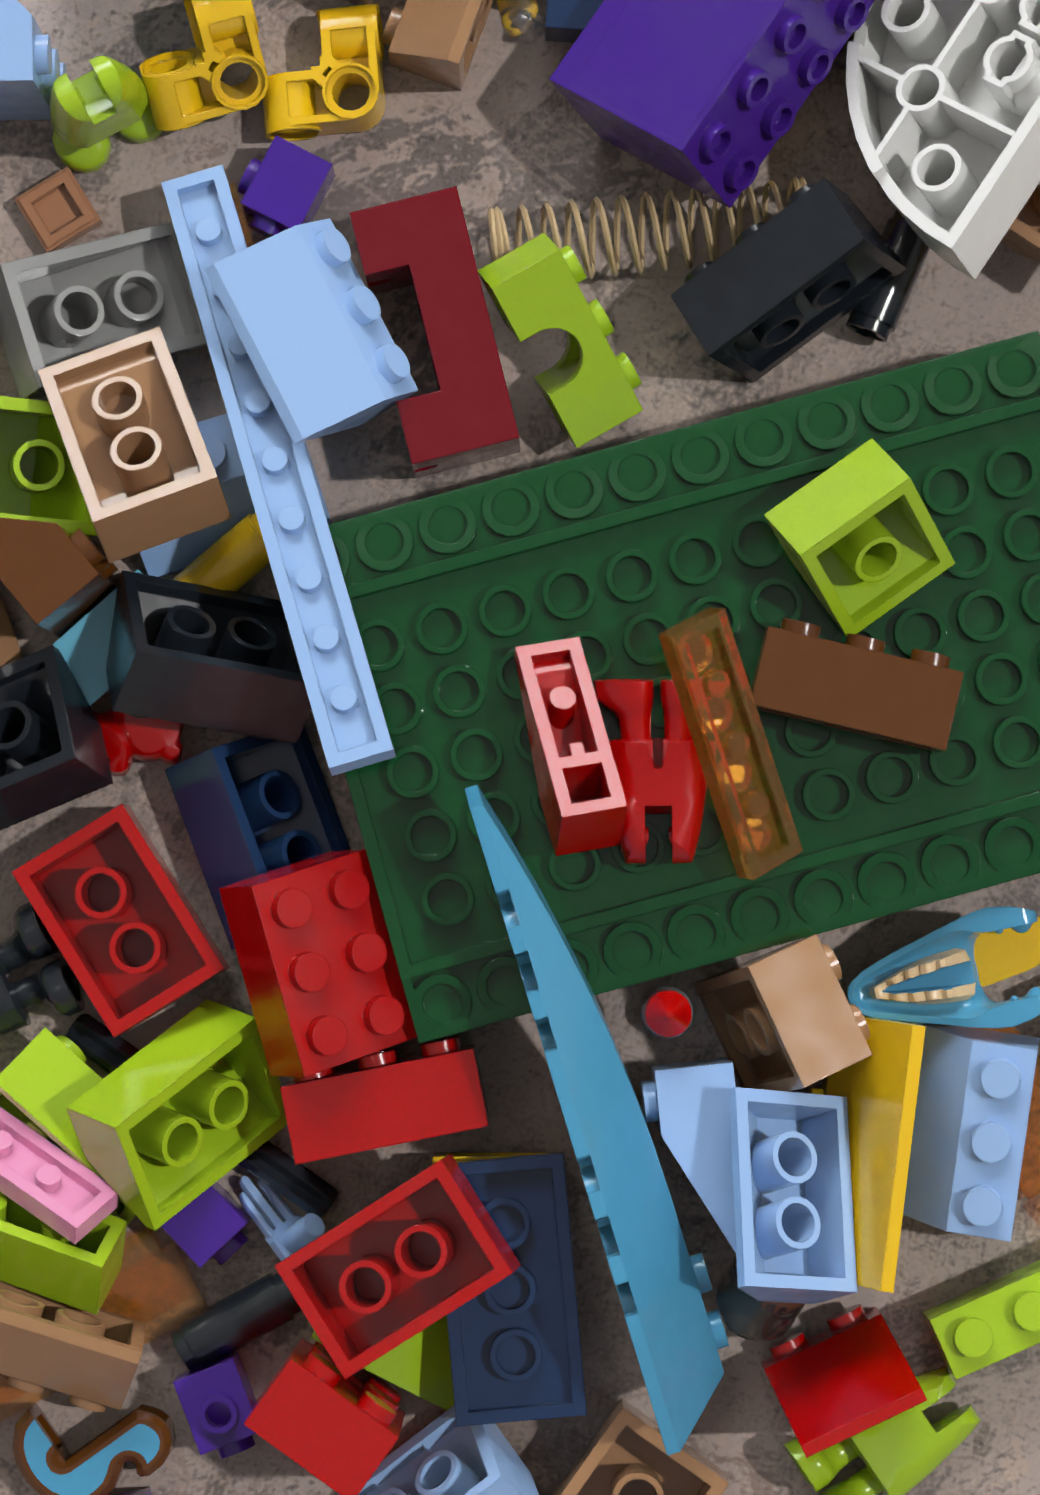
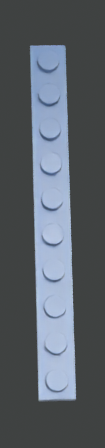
M223 164L161 182L330 773L334 776L394 758L396 754L305 443L302 442L294 445L204 270L213 263L247 248Z

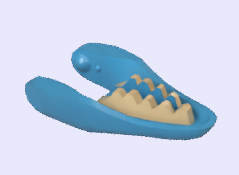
M1009 906L986 907L952 921L898 949L863 970L848 986L849 1003L856 1005L862 1014L872 1018L973 1028H1006L1032 1020L1040 1015V987L1031 988L1026 996L1023 997L1013 995L1010 1000L997 1002L988 998L979 981L978 969L974 958V944L976 938L985 932L995 931L997 934H1001L1003 929L1011 928L1017 933L1027 932L1032 924L1038 921L1037 913L1034 910Z

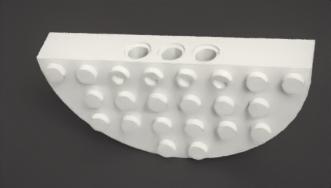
M875 0L869 9L865 22L855 31L854 40L848 41L846 89L849 113L856 140L872 174L909 226L930 249L949 265L975 280L1040 183V0Z

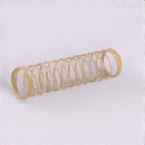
M795 176L790 181L787 201L794 192L807 185L803 176L799 179ZM771 179L767 181L763 190L761 220L752 187L749 186L745 189L750 200L755 224L768 221L770 187L774 194L778 213L784 209L778 187ZM694 188L692 189L688 205L687 238L677 194L670 189L666 193L664 201L662 241L653 199L645 191L640 199L637 244L628 201L624 195L620 194L615 203L613 252L602 201L596 196L591 201L588 255L580 212L576 202L571 198L566 205L565 246L569 245L571 247V217L573 211L586 275L592 280L595 275L596 209H598L611 273L617 277L620 271V217L622 204L636 271L641 275L644 272L645 209L647 201L661 268L664 272H667L669 269V219L672 198L686 266L691 270L694 265L695 198L697 196L711 261L718 259L719 202L713 199L711 230L703 194ZM745 190L738 196L737 228L732 207L728 208L725 206L733 247L736 246L735 241L737 237L743 232ZM546 201L541 209L540 234H546L548 214L554 244L561 249L553 208ZM522 203L517 208L515 249L522 245V216L528 241L534 238L527 208ZM490 206L487 210L492 262L511 252L505 220L498 206L494 209Z

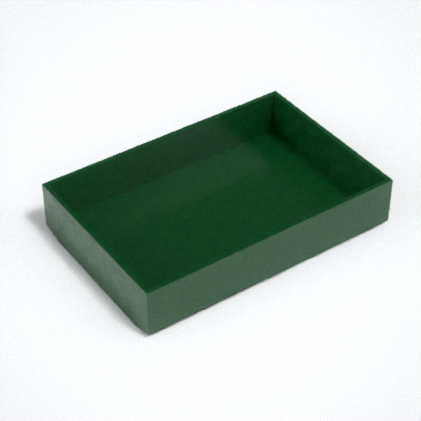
M1038 330L329 524L396 754L394 758L347 771L345 775L419 1044L532 1013L464 788L478 785L542 891L581 966L594 996L1040 873V335ZM871 438L911 478L956 564L856 635L886 642L885 654L910 659L912 649L948 656L951 658L949 669L964 672L946 751L940 753L747 708L764 631L768 626L780 629L783 618L793 619L820 626L819 638L843 644L846 641L845 635L788 558L764 514ZM579 637L593 687L594 680L653 679L652 738L664 737L663 709L660 696L661 679H720V696L713 704L700 711L695 725L694 738L710 739V755L702 826L692 863L672 864V846L668 833V827H672L671 814H645V827H649V838L645 847L646 864H626L620 845L555 856L539 798L514 656L515 647ZM598 702L608 739H621L619 721L615 713Z

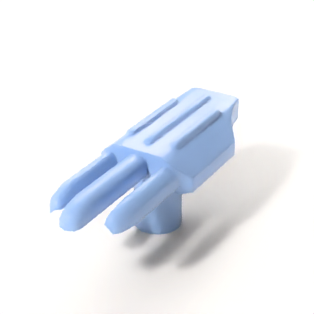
M242 1176L240 1178L239 1184L243 1192L240 1193L239 1199L245 1211L264 1234L265 1240L280 1261H283L323 1235L325 1226L318 1215L308 1213L304 1217L295 1216L279 1193L260 1179L257 1181V1185L262 1192L261 1194L249 1177Z

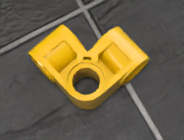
M183 0L196 47L187 50L164 52L146 59L139 66L156 129L161 131L185 129L210 118L247 110L256 106L265 97L268 88V75L257 36L259 28L252 0ZM243 62L252 67L250 76L238 85H228L220 80L222 72L233 63Z
M378 4L316 10L321 40L320 66H312L311 70L284 72L268 76V88L263 98L265 138L273 140L277 135L289 142L301 141L322 135L363 132L372 129L380 122L385 113L386 101L382 63L384 61V44L381 43L383 27ZM363 85L370 89L369 99L360 109L351 111L344 110L338 106L340 95L349 86Z

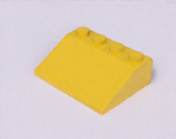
M864 1016L870 1031V1038L866 1042L872 1055L824 1078L822 1088L811 1087L810 1094L847 1097L857 1285L881 1292L894 1293L926 1027L912 1022Z

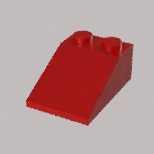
M861 1304L846 1308L826 1320L830 1329L809 1339H806L803 1332L787 1336L769 1346L768 1349L772 1356L761 1361V1365L806 1458L927 1401L919 1382L883 1316L876 1307L864 1312Z

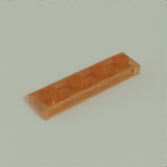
M708 607L658 634L737 876L739 878L755 880L803 852L726 611L724 608Z

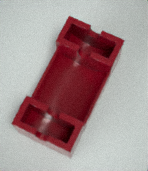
M457 186L349 212L368 289L373 294H378L413 285L439 391L396 401L415 477L419 478L519 453L520 437Z

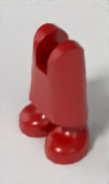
M677 678L660 680V696L664 721L663 738L651 737V712L654 699L653 679L594 680L597 701L615 713L620 726L621 739L609 740L627 802V811L620 840L625 863L646 864L645 847L649 838V827H645V814L672 815V827H668L669 840L672 846V864L692 863L701 832L710 755V739L694 738L695 725L700 711L713 704L720 696V679Z

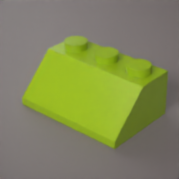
M209 999L202 1002L66 1107L86 1159L142 1223L154 1231L287 1126L280 1089L281 1083L278 1076L270 1075L255 1017Z

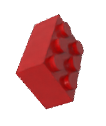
M118 805L12 872L113 1037L123 1035L230 968L130 805Z
M366 849L330 851L219 888L271 1076L307 1077L417 1037Z
M460 1035L434 1039L420 1045L422 1055L399 1059L397 1047L384 1049L358 1058L357 1068L336 1072V1068L333 1067L307 1077H294V1080L282 1085L280 1089L295 1165L489 1126L490 1116L475 1044L462 1046Z
M450 1154L279 1262L274 1267L344 1379H347L511 1275L521 1264L454 1157Z
M302 1337L257 1399L244 1425L338 1494L358 1495L399 1439L405 1411L399 1408L398 1403L401 1400V1396L390 1386L370 1375L366 1382L354 1374L344 1379L324 1345L317 1341L311 1344Z

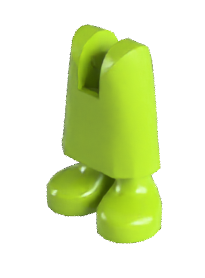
M104 55L96 56L89 60L94 70L73 81H70L65 73L57 77L51 88L50 116L54 129L52 141L55 152L64 165L74 171L86 174L98 171L108 162L112 149L111 135L119 132L126 140L143 144L154 141L163 132L155 128L148 103L147 90L141 78L125 64Z
M946 1367L915 1376L927 1401L806 1458L796 1436L785 1443L784 1447L810 1487L817 1493L827 1486L844 1466L857 1457L865 1462L864 1468L851 1477L829 1487L819 1495H878L882 1491L885 1495H905L931 1474L981 1422L971 1404H966L952 1411L932 1426L922 1411L939 1401L956 1385V1381Z

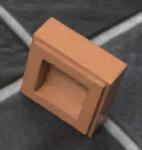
M68 166L14 199L46 252L62 249L103 224Z

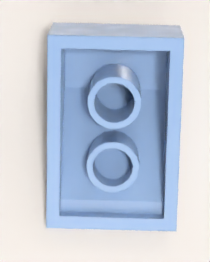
M728 1058L651 1065L652 1080L640 1081L643 1115L646 1123L657 1122V1129L736 1253L729 1089L735 1087L733 1062Z

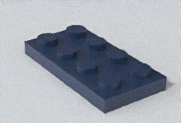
M557 1152L456 1161L521 1264L511 1275L447 1315L456 1426L587 1415L564 1153Z

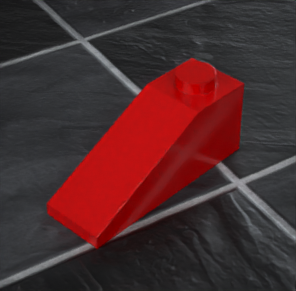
M574 637L515 647L514 656L539 798L555 856L620 845L627 802L580 638Z

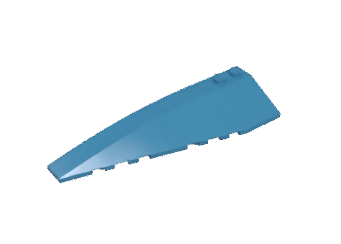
M478 785L467 787L464 789L495 893L499 900L513 952L518 962L534 1021L537 1024L544 1054L576 1159L580 1166L584 1185L598 1225L608 1264L617 1288L667 1456L675 1454L683 1448L723 1377L724 1370L718 1349L729 1346L719 1310L715 1309L706 1312L701 1293L713 1290L702 1253L689 1256L674 1204L642 1109L601 1008L568 940L523 858Z

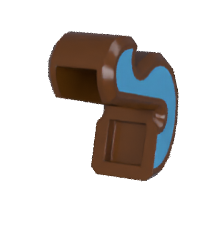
M34 1402L15 1424L12 1449L16 1465L25 1481L39 1495H108L119 1482L127 1461H132L136 1464V1472L140 1477L150 1476L163 1465L174 1447L176 1440L175 1426L171 1417L163 1410L141 1404L71 1454L44 1412Z

